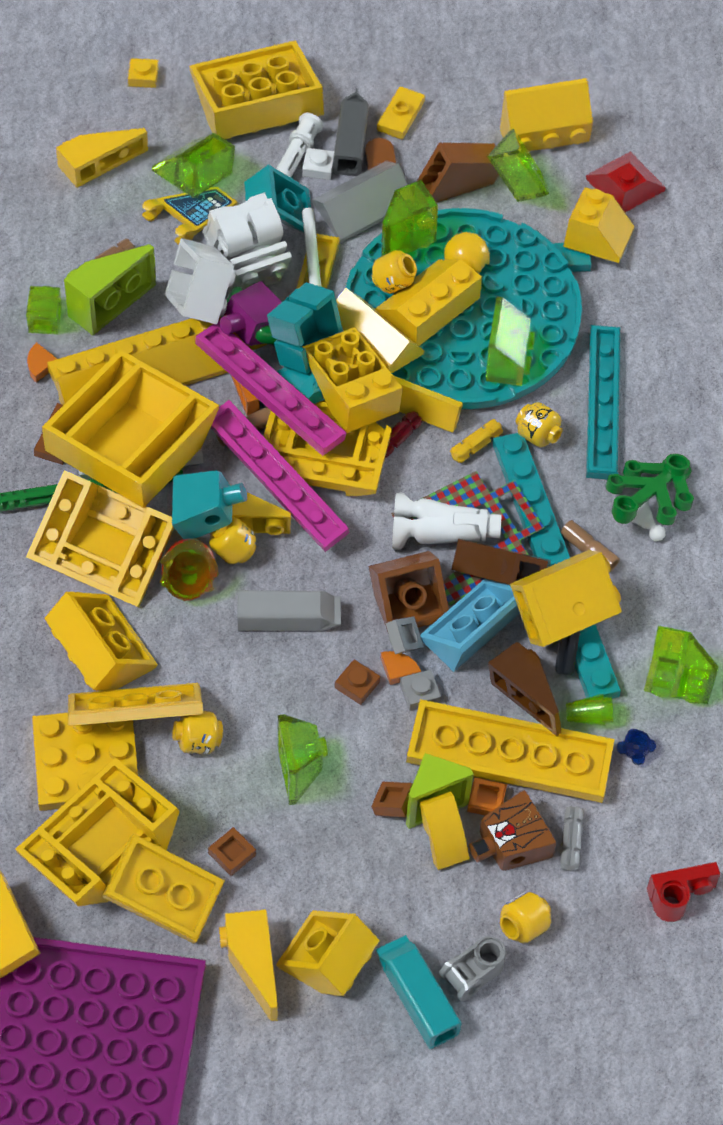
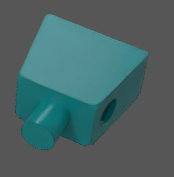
M217 470L173 476V527L183 539H196L230 525L232 522V505L247 501V491L244 484L230 485L224 475Z

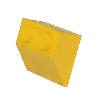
M584 187L569 218L563 247L619 263L634 231V225L612 195L603 193L598 189Z
M312 910L276 963V966L322 994L344 996L353 986L354 979L364 964L370 960L372 952L380 940L356 914Z

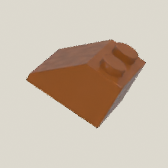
M430 551L368 566L374 597L385 626L386 623L396 619L415 617L417 627L419 628L433 624L449 610L440 561Z

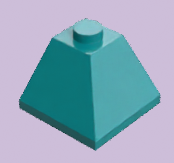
M269 164L244 182L246 201L250 197L265 193L267 199L272 198L281 222L304 233L302 211L305 208H311L310 193L307 187Z

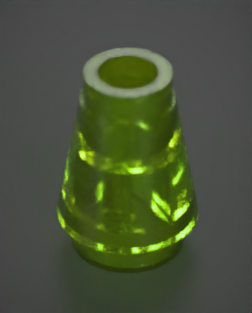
M603 693L573 702H566L567 722L606 726V723H614L612 696L604 697Z

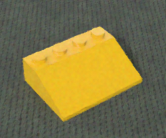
M296 40L189 65L208 125L217 141L299 121L303 113H312L316 116L324 115L323 87Z

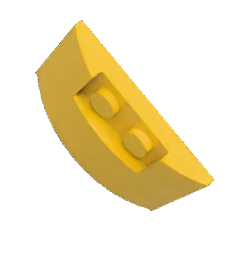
M320 401L314 404L341 427L331 414L326 402ZM270 411L263 436L308 485L345 491L346 496H363L376 494L392 429L387 424L386 428L383 429L376 422L346 433L343 442L322 456L276 414Z

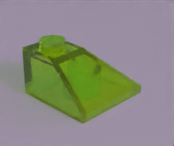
M282 714L277 715V749L289 805H295L322 771L323 757L328 756L325 736L319 737L317 725Z

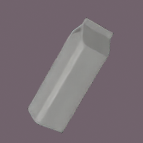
M238 590V631H325L333 626H341V596H333L325 591Z

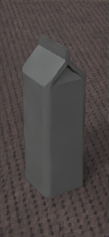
M355 88V93L344 98L340 105L332 170L337 175L358 176L361 174L369 104L358 93V88Z

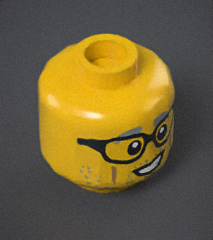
M541 402L525 405L516 418L518 434L539 448L545 447L549 443H556L563 431L560 427L562 422L561 416Z

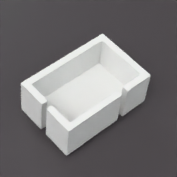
M181 238L174 265L193 269L194 272L192 275L172 270L165 296L182 316L217 324L219 316L222 317L226 311L227 299H225L228 287L231 288L235 280L234 266L214 246Z

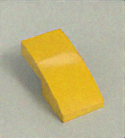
M450 791L419 802L423 827L429 836L432 859L436 868L440 870L469 860L466 838L453 793Z

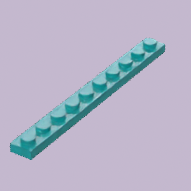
M518 433L493 438L492 445L506 483L508 484L515 480L545 527L527 537L533 556L551 560L550 566L569 559L570 555L525 438ZM510 492L523 529L531 526L530 521ZM596 624L581 630L575 669L588 704L620 697L621 690Z

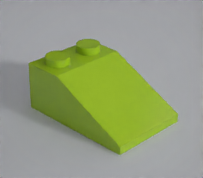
M148 244L87 261L77 269L71 270L66 278H64L68 317L94 336L156 286L154 247Z

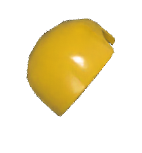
M463 232L453 236L444 249L445 259H461L478 274L490 262V254L486 242L475 233Z

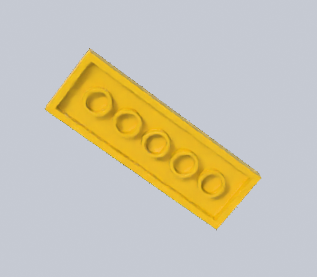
M420 699L406 762L420 765L426 753L471 768L474 777L603 803L615 739L561 728L562 733L556 736L539 723Z

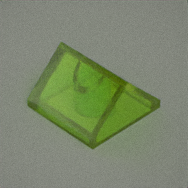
M512 129L487 157L517 202L545 197L550 193L544 174L516 131Z

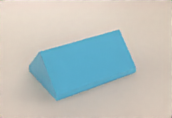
M483 579L420 634L422 642L455 672L520 614L511 586Z

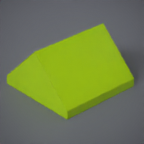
M425 753L409 792L406 816L408 829L423 824L419 803L421 801L451 791L458 809L467 806L470 800L473 781L471 768Z

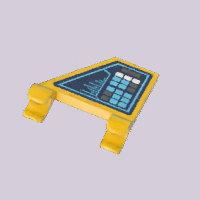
M216 186L156 199H148L142 205L143 209L146 210L142 213V217L148 221H153L163 209L182 223V225L175 229V233L178 235L175 238V242L179 245L181 238L191 241L197 233L204 229V226H207L208 214L211 210L223 206H237V201Z

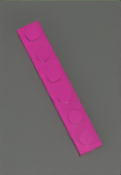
M219 321L196 336L195 344L322 456L345 440L346 432L233 333H223Z
M230 400L219 407L211 429L288 512H291V516L324 552L328 551L349 534V528Z

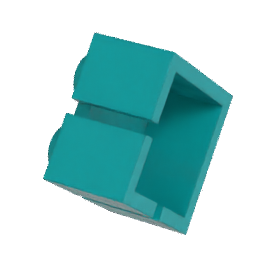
M307 282L289 296V301L284 300L267 314L272 338L277 339L274 345L279 365L308 374L311 369L306 350L302 347L343 332L334 291Z

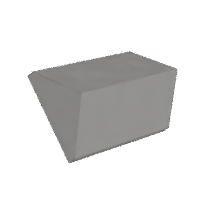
M385 161L312 199V203L333 234L339 237L340 243L411 207L415 204V199L399 164Z

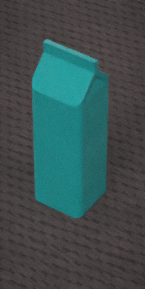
M404 935L375 949L383 971L427 1047L433 1049L457 1037L460 1034L462 1023L416 945Z

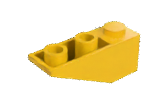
M248 492L247 501L232 505V517L241 520L254 533H268L270 535L291 534V512Z

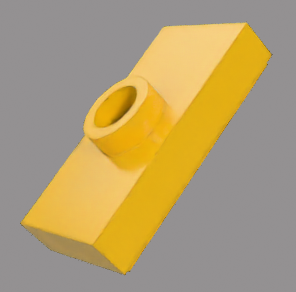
M399 86L377 123V131L403 140L425 102V95Z

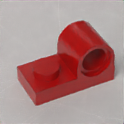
M717 862L652 874L648 882L647 893L656 915L666 922L680 920L684 916L690 899V893L704 895L716 888L720 877ZM665 897H673L677 899L679 903H669L668 901H666Z

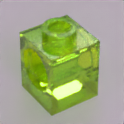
M30 286L26 311L28 333L58 334L62 311L60 287Z

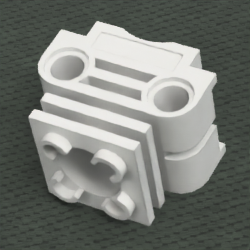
M262 193L250 197L240 205L223 206L209 212L208 224L203 229V234L207 241L206 245L214 246L234 266L233 270L236 273L232 287L227 289L228 294L237 286L244 290L260 281L268 286L282 279L292 256L290 252L285 253L287 248L286 242H280L283 236V226L272 198L267 199L266 194Z

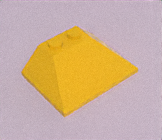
M64 470L26 558L139 607L173 532L172 517L147 506L142 508L120 494Z
M114 758L15 850L77 906L111 902L102 896L131 835L136 834L167 850L180 811L117 758Z

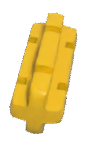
M491 419L483 425L484 429L480 427L462 440L463 444L459 442L450 450L453 460L463 463L470 458L469 454L474 455L492 441L491 438L502 435L501 423Z

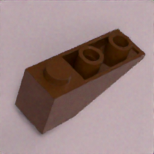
M458 539L451 570L510 585L515 581L550 567L551 560Z

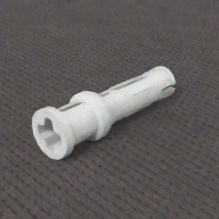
M303 113L300 116L299 125L289 136L290 145L276 168L290 178L292 177L306 149L313 147V140L316 134L320 133L324 125L319 117L312 113Z

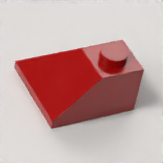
M631 151L592 171L585 178L595 189L612 195L625 213L661 194L666 189Z

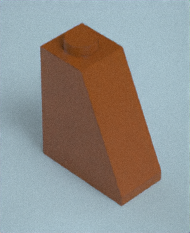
M439 142L417 179L415 186L425 203L432 205L493 185L506 162L494 143Z

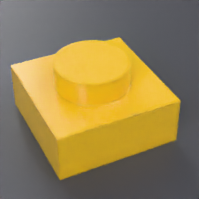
M130 58L128 87L156 88L158 60Z

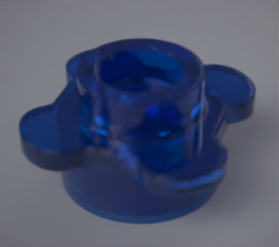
M630 729L624 741L618 742L616 749L619 754H625L631 758L633 764L642 765L645 763V757L650 752L655 751L656 743L644 731ZM638 745L639 749H635L633 746Z

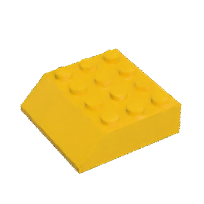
M120 349L42 426L45 451L144 508L202 448L219 410V405Z

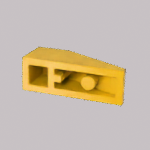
M145 128L79 135L56 147L58 167L74 186L78 188L147 152L148 136Z
M267 910L226 913L225 926L219 927L220 947H227L230 963L269 1020L278 1021V1004Z

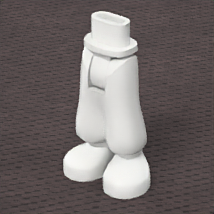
M396 493L392 550L402 549L410 537H415L420 544L458 542V539L479 542L480 537H482L483 542H486V538H500L502 515L487 514V509L448 505L426 498L412 501L404 493ZM410 517H416L417 519H416V520H415V519L411 520V519H408V518H410Z

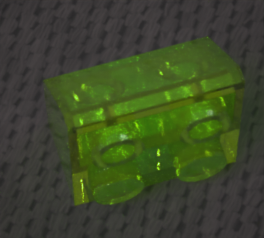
M211 133L187 143L152 166V171L195 198L233 173L235 146L219 135Z
M422 180L394 191L382 222V256L395 250H400L407 254L419 248H426L433 242H436L438 204Z
M658 626L649 658L644 691L658 697L670 696L684 699L692 704H708L719 666L691 632Z

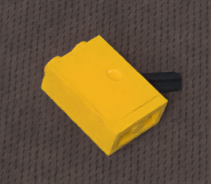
M587 550L510 584L530 643L545 647L559 640L555 672L558 674L572 675L574 673L581 630L622 612L619 604L621 596L617 587L612 584L609 575L611 571L610 564L607 558L602 555V552Z

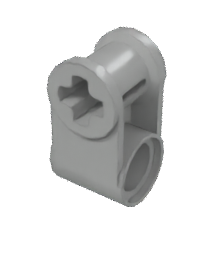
M492 936L484 937L463 953L456 955L446 962L440 969L439 975L442 979L447 978L457 990L459 1000L465 1001L503 971L506 954L505 946L498 938ZM485 953H492L498 959L494 962H486L481 956Z

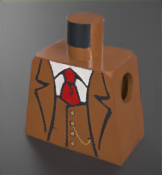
M526 790L484 816L481 820L479 831L482 838L469 844L470 852L476 862L493 856L499 868L506 871L552 858L554 856L556 840Z

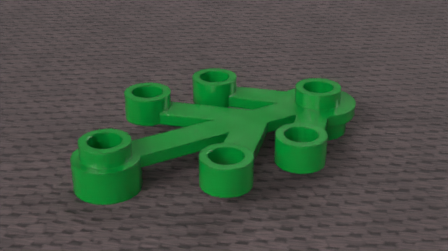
M670 454L662 463L628 460L623 469L624 476L610 474L605 488L612 494H621L624 488H642L632 497L620 495L614 499L611 510L614 520L621 524L630 523L635 519L638 508L654 495L659 506L656 519L660 524L672 525L677 515L676 509L681 511L690 510L694 496L689 492L686 479L691 474L688 458L681 454ZM642 473L659 474L656 477H641ZM671 481H673L676 490L673 502L674 507L672 506L666 486Z

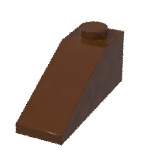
M515 642L488 662L490 680L494 687L554 735L558 736L562 733L559 710L542 668L540 658L535 651L526 649L519 642Z

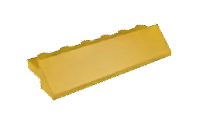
M190 318L47 362L48 371L57 388L60 403L64 405L120 349L185 386L228 373L195 344L196 336L213 325V323Z

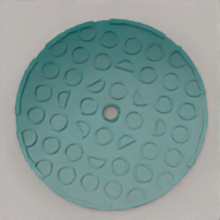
M439 209L432 211L431 215L413 219V217L404 219L374 238L364 248L362 256L349 273L345 288L362 297L373 308H377L395 294H388L382 291L372 280L374 261L389 252L400 250L409 254L416 263L417 273L415 277H417L437 260L445 259V246L453 236L463 232L478 234L486 242L490 254V262L479 273L482 276L480 299L421 344L420 347L424 350L423 355L393 372V376L463 403L461 409H480L506 404L532 393L549 381L561 369L572 353L578 338L582 315V299L577 279L575 280L568 267L569 263L560 250L549 239L522 222L519 225L510 220L503 219V214L481 209Z

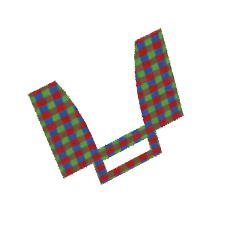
M475 471L423 497L448 505L476 508L485 504L490 514L502 515L501 532L506 540L493 547L529 555L521 540L545 528L515 480L489 492L481 477ZM509 492L513 494L531 523V526L519 532L497 499ZM410 517V518H408V519H411V520L415 519V520H416L417 518H416V517ZM458 571L452 573L443 581L448 606L461 600L485 578Z

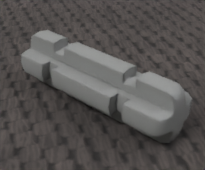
M569 806L565 810L560 867L563 870L576 871L579 866L584 812L580 807Z

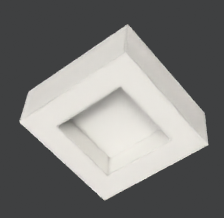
M307 148L302 177L331 180L334 151Z

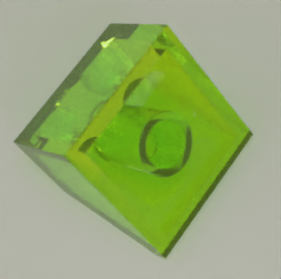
M498 296L496 297L489 341L486 381L522 386L523 374H530L532 356H526L527 349L533 350L535 332L530 331L531 319L506 299Z

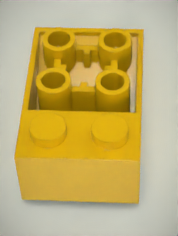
M355 327L302 347L306 350L310 369L331 414L346 433L399 413L403 387Z

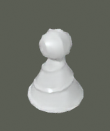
M648 500L638 508L636 517L631 522L642 526V528L649 529V537L653 541H661L666 536V530L663 526L656 525Z

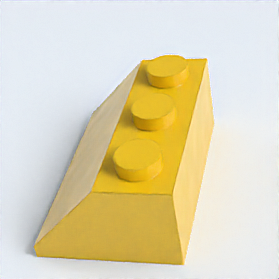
M587 78L504 91L500 132L508 155L590 142L593 120Z
M439 259L415 277L414 282L409 287L396 292L375 309L420 346L480 299L482 276L461 259Z
M66 591L44 618L51 628L52 635L63 645L68 653V658L78 667L84 676L85 683L93 690H117L158 666L109 594Z

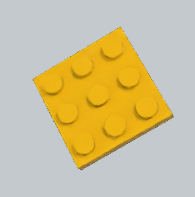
M68 713L32 716L39 811L54 810L62 807L114 758H117L138 776L133 720L69 726Z

